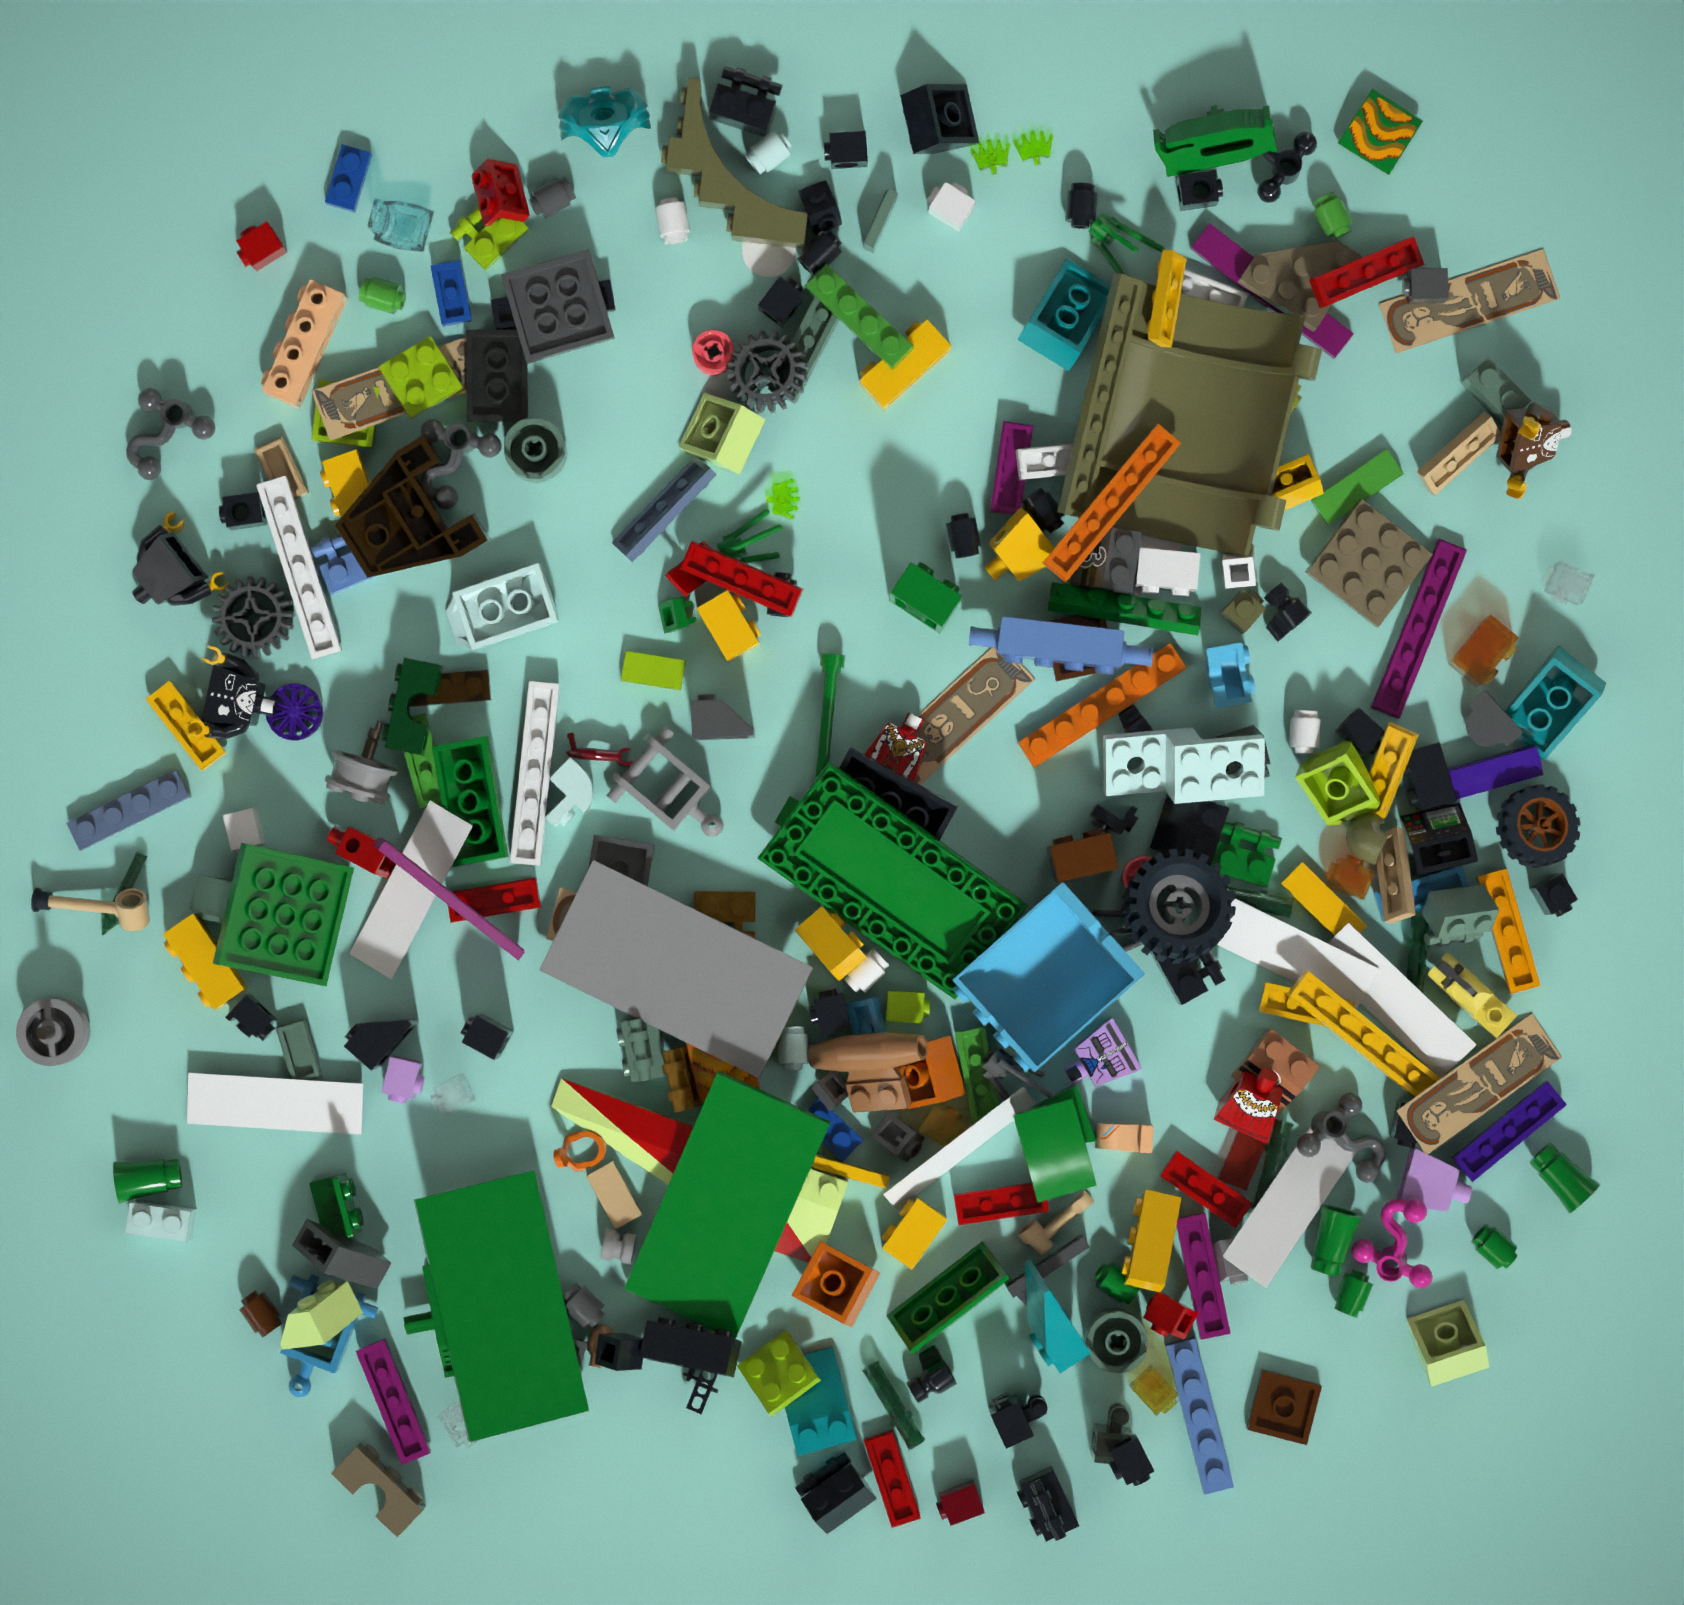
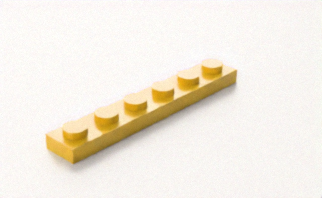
M1304 970L1287 993L1290 998L1413 1098L1441 1079L1311 972Z

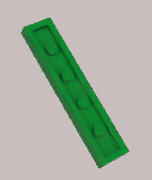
M1055 582L1051 584L1048 611L1197 636L1200 630L1202 607L1102 591L1100 589L1072 586L1070 584Z

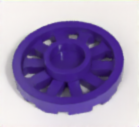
M287 684L276 689L270 696L276 699L280 696L285 705L278 703V709L283 712L276 713L274 717L266 715V720L271 730L279 737L286 740L299 741L310 737L320 727L323 719V705L317 693L311 688L301 684ZM289 689L292 690L291 700L286 694V691ZM304 690V695L298 701L299 691ZM313 697V704L305 705L309 698ZM316 710L317 715L315 717L308 715V711ZM284 718L277 727L274 723L275 720ZM305 720L312 722L313 726L310 729L306 726ZM290 723L289 734H284V729ZM297 725L302 730L301 735L296 734Z

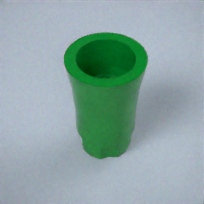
M1548 1143L1529 1162L1560 1199L1568 1213H1572L1582 1205L1600 1186V1183L1583 1172L1563 1152H1559L1552 1143Z
M179 1159L113 1162L114 1185L119 1204L140 1197L166 1193L170 1189L182 1188L183 1181Z
M1325 1204L1321 1205L1319 1226L1312 1251L1311 1269L1326 1275L1339 1276L1354 1233L1362 1219L1361 1215L1343 1208Z

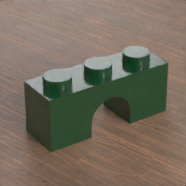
M405 657L403 664H397L394 681L399 682L396 694L391 693L388 704V711L392 712L390 724H384L381 740L386 742L385 748L424 756L430 726L416 723L412 719L410 704L419 695L437 697L443 666Z

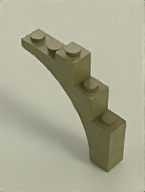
M688 78V86H682L680 105H685L684 117L679 116L677 123V135H682V137H669V144L662 147L661 163L666 164L667 173L700 176L701 180L696 179L694 187V197L699 198L700 207L734 211V214L728 213L726 230L727 232H732V241L803 249L805 247L808 213L785 209L760 198L744 187L725 168L714 151L704 127L701 111V79Z

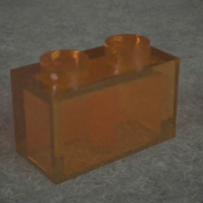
M1489 615L1484 618L1448 665L1474 686H1480L1483 682L1488 685L1499 672L1495 668L1502 659L1507 661L1517 650L1518 647L1514 644L1519 637L1495 617Z

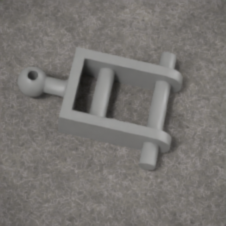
M665 726L655 738L648 734L644 738L649 744L648 747L623 776L616 772L611 777L616 784L606 796L616 803L627 791L673 831L678 828L688 815H691L701 823V829L705 835L710 837L718 836L723 830V820L715 814L709 815L698 805L700 800L711 789V786L664 747L674 735L670 729ZM659 752L681 771V774L654 804L631 784ZM692 780L700 788L672 820L664 811ZM711 822L716 824L714 829L709 828Z

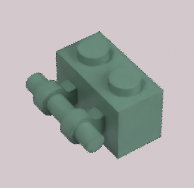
M1481 884L1430 891L1422 915L1433 932L1425 933V944H1435L1441 947L1447 946L1450 942L1454 941L1469 943L1475 938L1483 937L1484 932H1490L1499 908L1485 886Z
M641 1019L622 1021V1028H618L616 1031L619 1046H625L627 1058L622 1059L625 1077L630 1076L631 1082H641L667 1076L663 1074L661 1066L664 1064L662 1052L665 1051L661 1030L641 1021Z

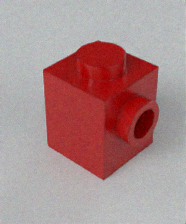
M267 221L258 227L256 225L248 227L240 233L241 238L236 240L241 248L236 251L245 267L251 264L256 271L287 253Z
M1156 1292L1154 1297L1147 1303L1143 1318L1152 1323L1150 1329L1164 1337H1167L1169 1333L1185 1340L1199 1313L1171 1296Z

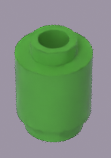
M1335 192L1328 193L1312 203L1315 207L1313 212L1326 237L1333 235L1334 239H1338L1351 231L1349 226L1354 222L1341 197H1337Z
M376 277L372 279L365 278L360 287L359 301L364 302L367 307L395 314L398 309L402 310L404 307L406 292H403V287L400 284Z

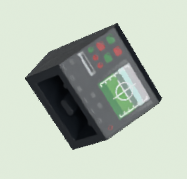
M1460 803L1399 816L1402 829L1405 830L1407 852L1413 875H1421L1478 862L1472 832Z

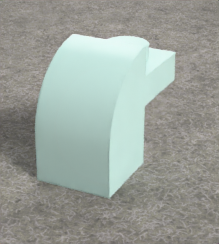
M570 757L549 778L566 795L545 817L554 827H557L559 823L564 827L576 815L573 811L576 806L586 814L594 800L595 791L591 777Z

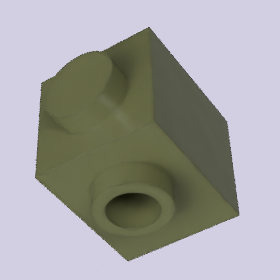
M1242 589L1220 615L1243 634L1266 608L1262 605L1264 600L1255 591L1250 589L1247 592Z

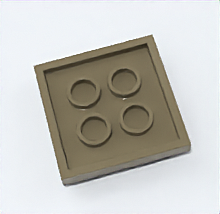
M1359 499L1305 573L1372 625L1379 627L1433 554L1363 499Z

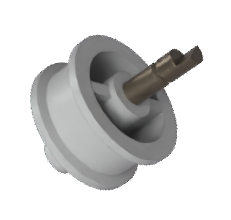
M377 720L375 728L370 727L361 755L338 750L333 751L332 756L336 760L331 775H326L324 780L327 782V789L340 793L347 791L351 793L350 798L362 802L370 800L375 803L385 804V801L390 799L391 795L387 793L391 777L397 776L398 770L373 759L378 744L377 740L380 738L384 722Z
M48 998L32 1003L21 1014L16 1028L17 1042L21 1051L31 1061L44 1066H56L73 1061L84 1051L90 1036L89 1021L84 1011L74 1002L64 998Z

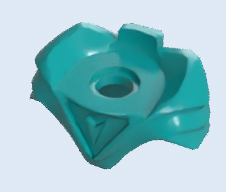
M609 86L590 89L591 96H569L558 115V119H560L561 140L570 136L579 137L605 158L616 155L620 145L632 130L636 128L651 129L650 114L646 109L648 105L631 88L612 93Z

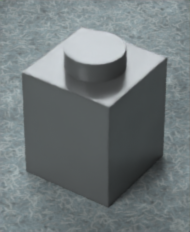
M1448 268L1411 269L1407 273V278L1402 279V294L1407 296L1408 304L1445 303L1449 298Z

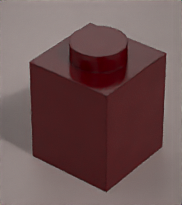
M974 1480L939 1492L941 1501L936 1502L941 1519L948 1518L950 1526L985 1513Z

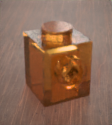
M1347 855L1346 859L1337 858L1336 863L1330 862L1326 871L1325 879H1328L1326 886L1358 900H1364L1375 871L1363 867L1364 861L1356 857Z

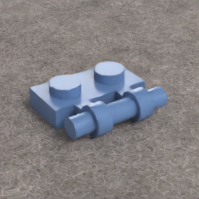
M341 535L330 538V536L321 539V543L311 547L315 558L327 554L330 562L320 565L319 568L331 595L373 578H367L352 552L341 557L338 556L336 549L347 545Z

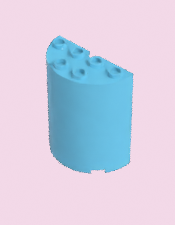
M1062 882L953 979L956 986L952 990L964 1003L968 999L977 1008L973 1011V1014L984 1026L990 1023L997 1032L993 1036L1004 1049L1011 1046L1018 1054L1014 1057V1060L1025 1072L1031 1068L1035 1073L1144 976L1145 973Z

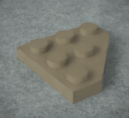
M1338 240L1256 254L1238 283L1285 314L1305 316L1304 326L1314 332L1332 304L1319 308L1309 279L1363 256Z

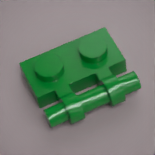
M1225 821L1222 833L1231 835L1228 844L1218 843L1211 867L1217 862L1222 867L1218 874L1228 875L1235 879L1268 888L1276 858L1264 854L1267 846L1279 849L1282 838L1271 835V831L1262 829L1260 832L1244 827V823L1236 821L1233 824ZM1240 839L1257 843L1255 852L1239 848Z

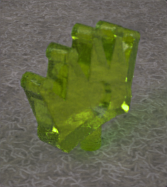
M1031 131L1029 143L1026 135L1022 134V146L1018 144L1017 140H1014L1013 144L1020 155L1021 161L1024 162L1033 158L1034 165H1040L1039 157L1049 158L1051 156L1053 135L1050 134L1049 140L1046 142L1044 132L1041 131L1038 141L1035 132Z
M989 139L987 140V152L983 148V144L979 143V155L975 153L974 149H971L970 153L980 171L990 168L991 174L994 175L997 174L996 167H1007L1010 143L1006 144V148L1003 151L1000 140H997V146L994 149Z
M793 479L772 485L773 496H766V502H774L771 512L773 515H780L791 520L794 519V515H790L788 512L797 511L799 508L789 503L799 502L800 497H794L790 494L798 492V488L786 487L794 482Z

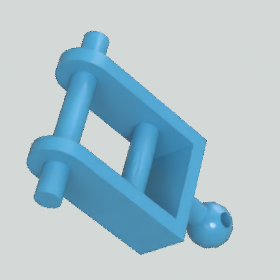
M311 1274L309 1279L305 1280L293 1275L289 1287L302 1291L301 1299L318 1291L317 1287L319 1285L317 1283L319 1276ZM358 1292L356 1299L363 1312L362 1315L375 1319L379 1307L364 1302L366 1294ZM358 1317L343 1329L340 1339L333 1337L326 1344H323V1346L335 1350L332 1360L300 1347L281 1349V1354L302 1361L298 1375H295L289 1381L288 1387L292 1395L301 1398L310 1392L311 1382L309 1378L314 1366L334 1374L338 1371Z

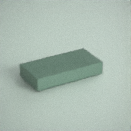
M889 188L888 190L886 189L863 241L864 250L874 253L898 199V192Z
M306 1018L275 1027L290 1079L314 1080L323 1077Z

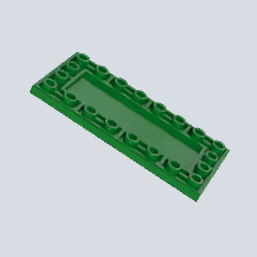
M830 761L757 858L831 912L837 913L842 920L954 1000L958 996L952 990L956 986L953 979L1005 934L1028 907V904Z
M718 1071L624 1289L714 1331L721 1329L733 1332V1338L736 1339L831 1121Z
M532 1170L413 1199L468 1441L473 1442L589 1411L535 1171Z

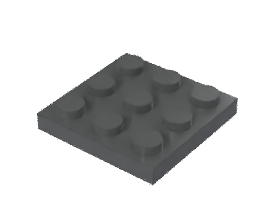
M589 249L501 274L527 364L615 339Z

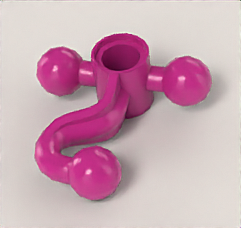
M1393 1199L1384 1205L1380 1216L1384 1227L1394 1236V1244L1380 1252L1375 1250L1371 1241L1361 1239L1353 1244L1351 1249L1352 1255L1360 1263H1367L1369 1261L1377 1263V1274L1385 1281H1397L1404 1275L1409 1278L1410 1283L1414 1287H1427L1432 1282V1272L1429 1267L1423 1264L1415 1266L1407 1264L1408 1258L1404 1251L1407 1245L1406 1232L1393 1218L1394 1212L1400 1211L1403 1212L1406 1220L1411 1223H1418L1427 1216V1208L1419 1199L1409 1201ZM1385 1260H1395L1399 1264V1267H1389L1385 1263Z

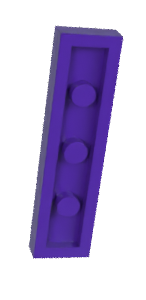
M1544 1081L1451 1158L1468 1179L1473 1182L1567 1104L1548 1081Z

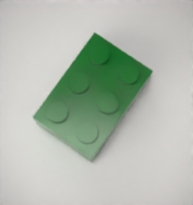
M910 562L891 591L889 601L940 634L962 599V595L959 594L960 588L947 579L940 582L934 578V571L925 564L918 562L915 565Z

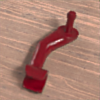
M567 733L571 750L566 752L569 757L582 760L616 761L621 767H627L634 762H623L621 759V753L630 751V748H623L619 751L577 748L574 733Z

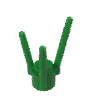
M1102 213L1088 230L1094 236L1091 242L1099 248L1116 273L1125 275L1104 245V242L1109 245L1116 239L1132 252L1138 251L1135 245L1120 234V230L1160 252L1164 250L1162 245L1120 223L1115 217L1109 218L1105 213Z
M765 509L734 532L723 536L724 541L716 545L719 552L746 564L779 558L780 554L778 552L748 557L742 556L747 554L746 546L782 530V525L778 524L745 540H741L740 537L737 538L769 515L770 511Z

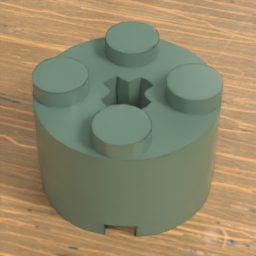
M539 418L523 419L514 424L506 434L504 442L505 459L510 468L520 478L533 483L545 482L554 478L565 465L568 454L566 442L558 428L551 422ZM534 444L536 447L542 445L540 447L542 453L539 456L535 454L529 456L531 454L529 449L531 445Z
M1116 1307L1097 1313L1088 1323L1084 1334L1085 1345L1091 1353L1089 1356L1102 1370L1113 1373L1129 1372L1140 1365L1145 1358L1148 1347L1147 1332L1140 1320L1133 1313L1125 1309ZM1113 1334L1116 1336L1123 1335L1120 1339L1122 1342L1121 1346L1118 1347L1115 1344L1109 1346L1112 1342L1110 1337Z

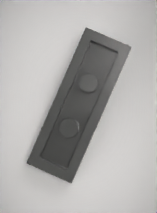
M1081 1234L1034 1266L1042 1278H1044L1090 1246ZM1024 1272L1005 1284L1013 1298L1017 1296L1027 1307L1026 1274Z

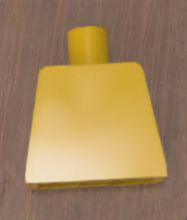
M1021 507L990 540L989 546L997 556L986 564L984 569L994 581L1008 570L1018 581H1022L1046 567L1042 562L1051 553L1054 546L1031 516Z

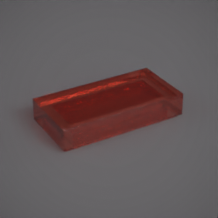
M1237 1131L1218 1179L1247 1191L1266 1144Z

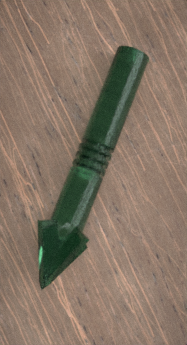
M136 852L121 882L122 886H119V892L117 891L116 893L133 888L148 856ZM101 913L102 936L119 923L118 917L115 914Z

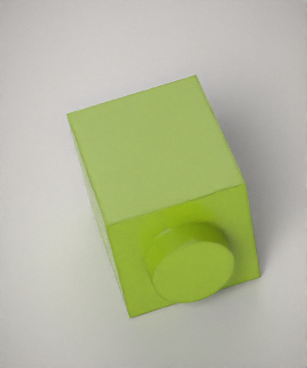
M888 990L886 1021L923 1024V1017H929L930 999H924V992Z

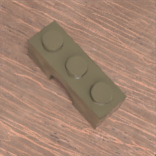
M360 1442L331 1474L352 1495L365 1484L372 1483L380 1486L385 1493L386 1501L375 1517L398 1537L426 1507L423 1503L424 1497L415 1488L410 1487L408 1489L400 1481L402 1476L396 1469L390 1465L386 1468L378 1460L380 1455L369 1444L364 1446Z

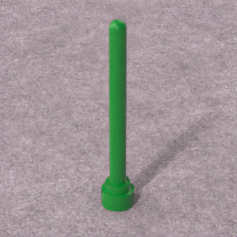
M821 653L820 666H823L822 672H825L816 778L830 759L837 673H840L841 668H844L845 655Z

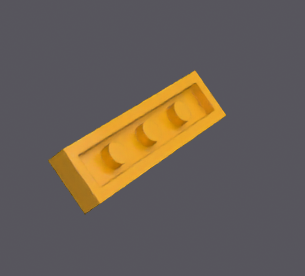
M1507 868L1476 876L1478 885L1483 884L1499 908L1491 932L1509 994L1541 986Z

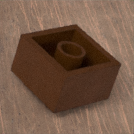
M1101 828L1082 833L1083 839L1073 841L1072 835L1053 839L1054 846L1047 847L1055 883L1119 869L1111 833L1103 834Z

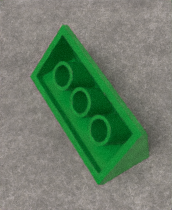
M488 736L433 746L432 751L442 808L473 826L452 867L509 857Z
M982 1241L886 1316L912 1354H916L1011 1280V1277Z

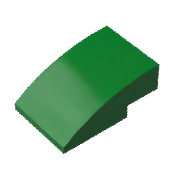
M1072 1097L1012 1114L1038 1203L1097 1186Z

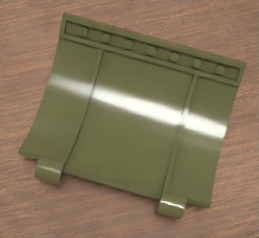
M1113 273L1057 512L1080 518L1155 426L1160 424L1179 440L1181 444L1112 527L1142 532V535L1194 547L1249 556L1256 526L1280 531L1287 500L1271 495L1299 379L1315 381L1322 350L1313 346L1299 344L1305 316L1244 308L1182 293L1180 295L1172 348L1160 347L1148 340L1147 325L1153 310L1152 295L1156 286L1122 273Z

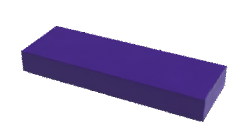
M1535 744L1448 768L1456 800L1544 775L1538 747Z

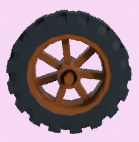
M1543 784L1528 786L1512 793L1509 799L1502 803L1500 806L1502 810L1498 812L1496 821H1499L1496 833L1500 835L1501 841L1499 843L1503 849L1506 848L1509 852L1507 855L1512 860L1517 859L1519 864L1523 866L1531 865L1532 868L1549 866L1568 857L1567 854L1575 849L1576 845L1574 843L1580 837V832L1578 831V826L1581 825L1580 818L1576 817L1575 812L1577 809L1574 803L1570 804L1568 801L1569 797L1565 793L1560 794L1557 792V788L1552 786L1544 787L1545 785ZM1536 805L1535 817L1526 808L1527 806ZM1543 808L1550 812L1551 815L1549 817L1543 816ZM1521 815H1523L1529 822H1527L1524 825H1520ZM1552 820L1555 821L1556 830L1551 828ZM1522 830H1525L1529 835L1527 840L1523 836ZM1545 833L1555 837L1551 845L1548 844ZM1536 836H1538L1542 848L1532 845Z

